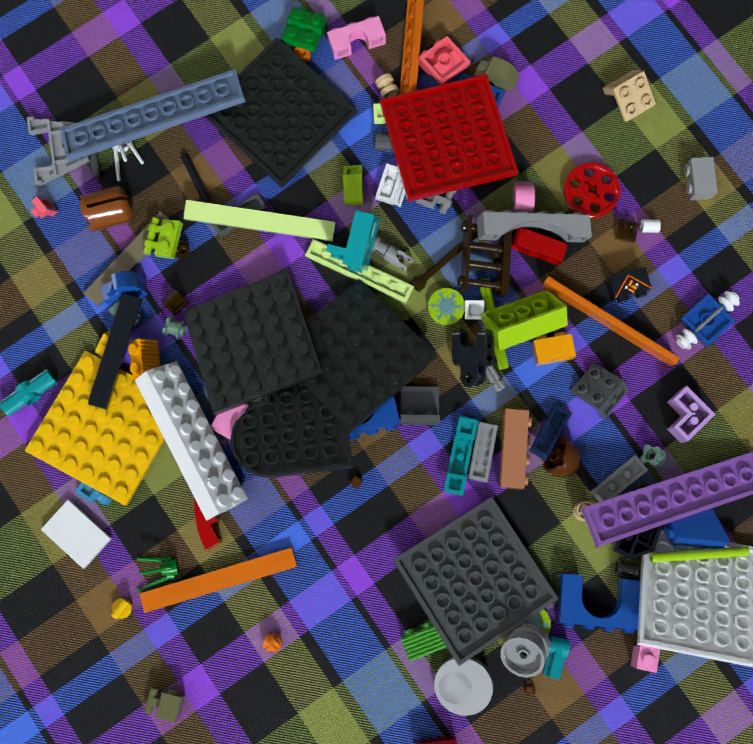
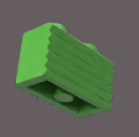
M431 621L422 624L423 628L416 631L415 628L403 631L404 635L401 636V640L409 661L446 648Z

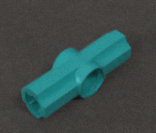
M46 369L32 380L20 383L15 388L16 391L0 401V408L10 417L24 406L37 402L41 398V394L55 386L58 382L54 375Z

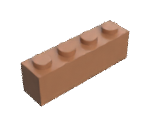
M505 409L503 411L498 488L522 490L525 485H528V474H525V471L530 461V455L527 454V447H530L531 443L528 427L532 425V416H529L528 410Z

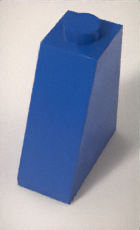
M712 508L663 526L664 534L671 541L672 545L712 549L724 548L730 542Z

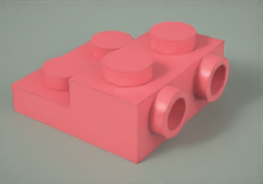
M448 36L437 40L432 48L424 50L419 56L421 68L429 77L433 76L440 85L451 81L469 67L471 63Z

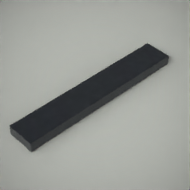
M122 293L89 397V405L106 410L109 408L142 303L141 298Z

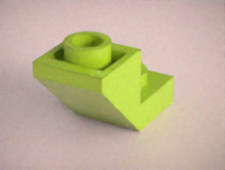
M362 165L344 166V205L355 206L363 204Z

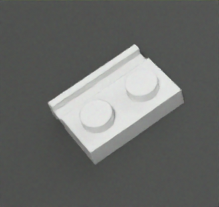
M386 163L375 200L401 207L405 190L397 166Z

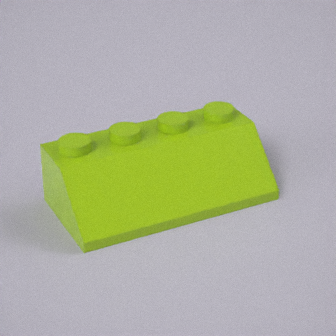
M548 289L480 313L485 329L493 332L494 345L499 351L568 326L567 306Z

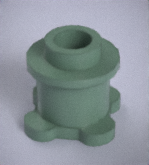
M169 315L162 332L166 336L171 334L179 339L186 334L187 326L185 321H176Z
M649 444L643 447L644 453L640 458L642 463L648 462L653 467H661L665 464L667 455L664 450L658 446L651 447Z

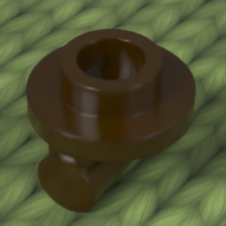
M179 239L175 258L182 259L188 255L189 245L186 241Z

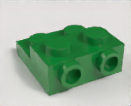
M293 7L287 18V25L281 35V41L288 45L315 52L326 31L327 17L321 12L312 13L308 12L304 7Z

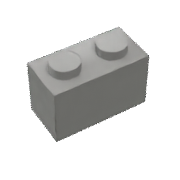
M714 157L691 158L684 166V175L687 176L686 193L689 194V200L712 199L718 193Z

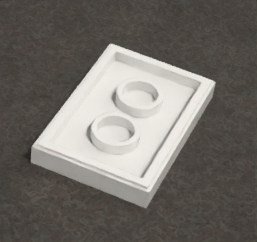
M67 500L41 529L83 569L92 562L112 539L71 500Z

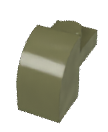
M492 57L491 61H480L474 75L475 77L487 74L489 81H492L496 87L507 91H514L520 74L512 64L497 57Z

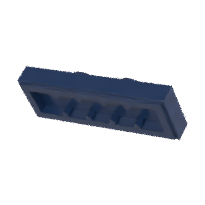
M555 403L528 451L546 461L572 413Z

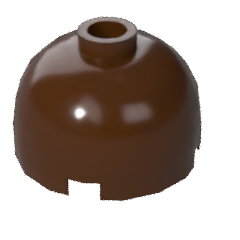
M564 437L558 438L547 460H543V468L547 470V473L558 478L570 476L580 467L581 456L578 447Z

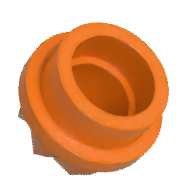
M268 632L262 648L267 649V652H277L282 647V639L275 632L273 634Z

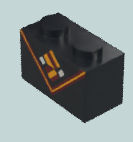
M646 267L612 275L605 280L611 302L623 303L634 296L636 299L647 296V293L652 289Z

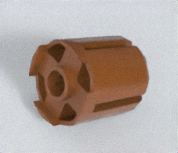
M114 186L79 196L82 199L79 200L82 215L85 216L91 225L87 226L90 232L128 223L132 219L133 210L130 206L131 202L128 194L122 187Z

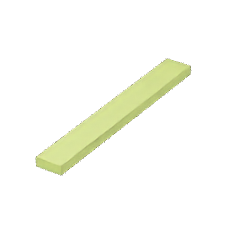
M186 200L184 220L333 241L335 222L191 200Z

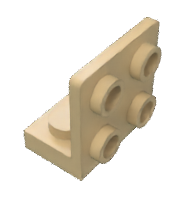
M632 70L603 87L605 95H613L625 122L656 104L644 71Z

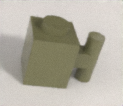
M151 687L144 713L152 714L153 707H157L156 718L176 722L180 717L186 694H182L179 689L169 688V690L166 689L162 692L160 698L157 697L158 688Z

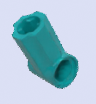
M550 635V652L542 674L554 679H560L564 660L568 657L571 641Z

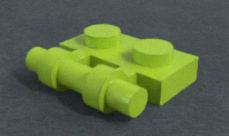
M152 217L151 224L147 228L149 231L147 240H144L143 244L145 247L143 254L151 255L152 249H155V256L174 259L183 223L163 219L162 226H158L160 219ZM156 233H159L158 241L154 242Z

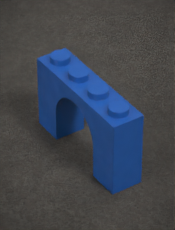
M394 396L375 411L369 421L359 425L350 433V441L359 439L361 434L367 433V436L378 434V430L386 429V431H392L397 429V426L400 425V419Z
M559 573L557 622L562 623V627L574 628V624L582 625L583 629L594 630V626L602 627L603 631L614 632V628H621L624 633H634V630H638L640 580L618 578V596L615 608L605 616L595 617L587 612L582 602L583 575Z

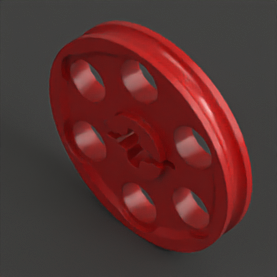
M585 163L577 166L570 172L564 183L563 195L566 204L574 213L581 212L583 215H590V218H599L608 214L615 207L619 200L621 189L619 180L611 169L599 163ZM591 169L594 176H585L584 170ZM601 177H610L611 183L604 184ZM573 179L577 180L579 187L573 188L569 182ZM589 188H590V189L595 188V192H594V193H593V192L589 193L588 190H589ZM606 193H611L614 196L612 202L605 200L604 195ZM574 197L581 198L582 205H575L572 199ZM597 204L600 208V211L596 213L592 212L590 210V205Z

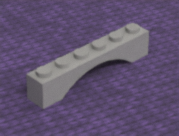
M485 210L477 217L478 240H497L503 234L520 227L542 228L555 233L566 242H585L592 237L590 215H583L581 212L572 214L556 212L548 214L547 211L537 213L521 211L513 213L511 210L502 212Z

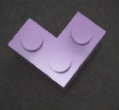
M686 386L680 389L667 402L680 415L667 430L680 443L687 442L715 413Z

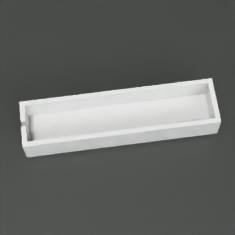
M175 361L145 371L135 382L206 521L246 501L248 498L178 362Z

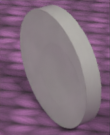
M451 657L439 667L435 676L434 689L438 700L447 710L458 715L468 716L481 712L489 704L493 694L494 684L490 671L481 661L474 657L460 666Z

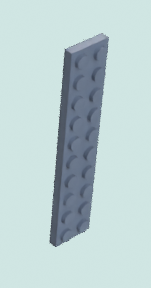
M236 69L61 128L65 157L70 162L244 103L246 101Z

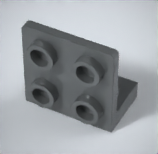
M595 363L590 366L570 390L573 395L594 407L598 416L604 420L628 393L624 380Z
M404 386L401 389L400 425L439 426V387Z

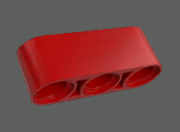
M524 228L516 229L511 248L516 251L557 265L562 264L568 247L561 241Z

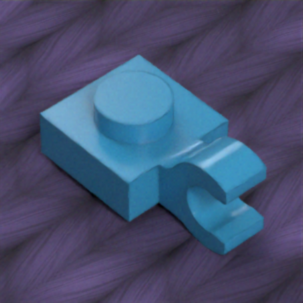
M82 482L75 491L90 503H93L96 499L101 504L108 506L112 501L105 494Z

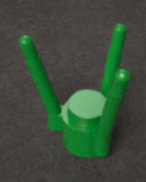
M138 557V561L164 562L160 564L159 568L140 571V575L161 572L162 576H166L138 588L137 592L147 590L169 579H175V575L179 574L177 559H172V557Z

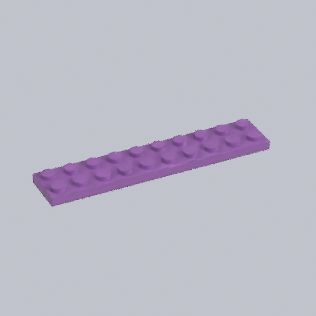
M753 452L583 507L581 511L596 548L752 495Z

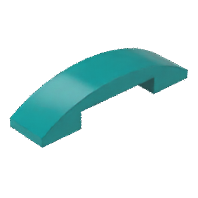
M459 416L445 480L444 492L459 496L464 494L478 420Z

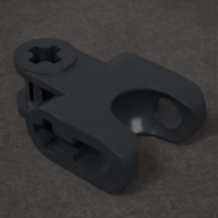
M456 329L453 331L451 338L452 362L454 365L460 366V380L466 387L482 385L486 380V366H492L494 361L493 332L489 329L480 330L477 333L476 343L473 346L469 342L468 332Z

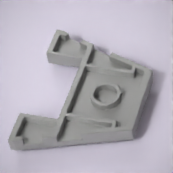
M27 117L30 135L48 133L52 165L33 169L35 185L37 187L90 162V155L70 162L65 157L61 128L75 123Z

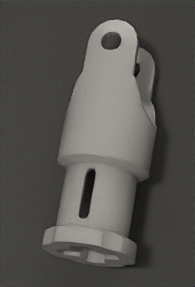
M380 237L376 238L373 252L375 251L383 256L385 261L398 269L406 271V265L398 259L412 263V257L395 246H390L383 242Z

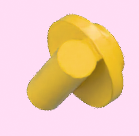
M125 598L116 600L112 605L111 616L116 620L128 617L132 612L131 602Z

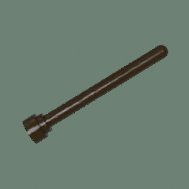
M472 231L471 242L478 237V232ZM463 240L422 276H415L410 280V284L414 286L417 292L422 291L427 284L426 281L462 251Z

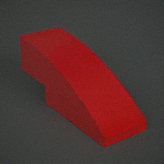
M194 498L197 530L205 550H209L222 543L214 527V524L220 522L218 516H215L206 521Z

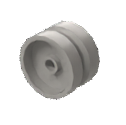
M522 623L508 633L501 648L502 662L510 672L517 676L526 678L536 676L542 671L546 663L551 642L542 628L531 623Z

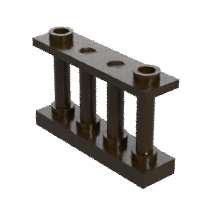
M468 215L461 224V232H463L461 275L458 276L457 281L460 293H464L468 286L494 289L496 297L504 298L509 294L512 230L503 234L499 238L497 245L471 242L472 231L478 232L477 224H472L473 215ZM472 249L496 252L498 261L491 263L470 260V251ZM469 267L494 270L497 273V280L488 281L469 278Z

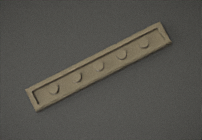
M159 212L155 217L160 219L158 226H162L163 219L170 220L162 212ZM148 225L83 293L98 307L103 303L101 286L112 280L111 274L120 271L132 272L147 256L143 254L145 248L143 244L144 240H147ZM156 233L154 242L158 241L159 233Z

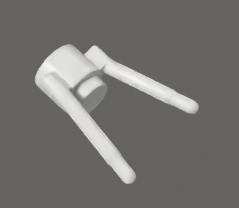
M132 141L112 147L117 181H121L118 152H121L124 162H127L125 152L130 147L139 162L144 164Z

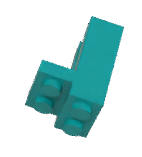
M356 210L347 247L342 248L327 244L326 252L331 253L330 257L342 260V264L347 265L348 270L362 273V270L368 271L381 219L373 214Z

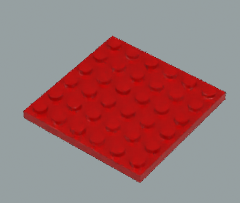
M487 74L379 100L408 202L518 175V169Z

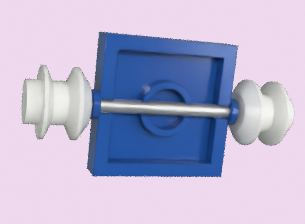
M725 291V297L720 296L718 304L710 294L706 295L680 319L689 330L683 329V335L678 334L676 336L678 346L682 349L690 350V344H697L698 339L705 347H708L736 322L725 310L733 311V305L739 306V296L733 291Z

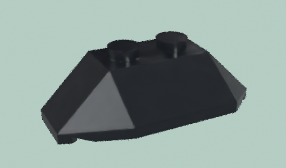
M640 479L632 491L650 486L651 484ZM663 525L612 542V551L630 560L654 552Z

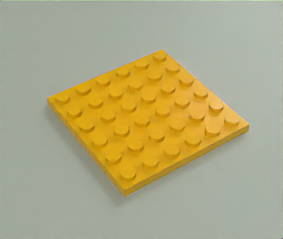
M85 351L26 447L25 452L127 506L165 439L135 380L132 379V375L123 370H120L108 410L88 404L102 359Z

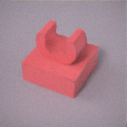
M36 196L32 200L36 207L31 213L35 218L40 216L43 219L46 215L55 216L58 212L48 198Z

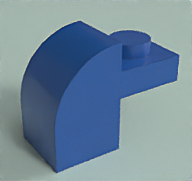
M131 271L111 274L112 280L101 286L103 302L108 305L121 298L122 293L137 298L148 295L145 279Z

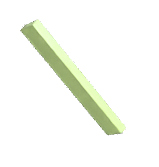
M315 239L312 240L305 257L356 281L360 279L365 285L405 304L407 303L414 289L413 285L369 265L368 271L362 270V273L348 270L347 265L342 264V260L330 257L331 253L326 252V244Z

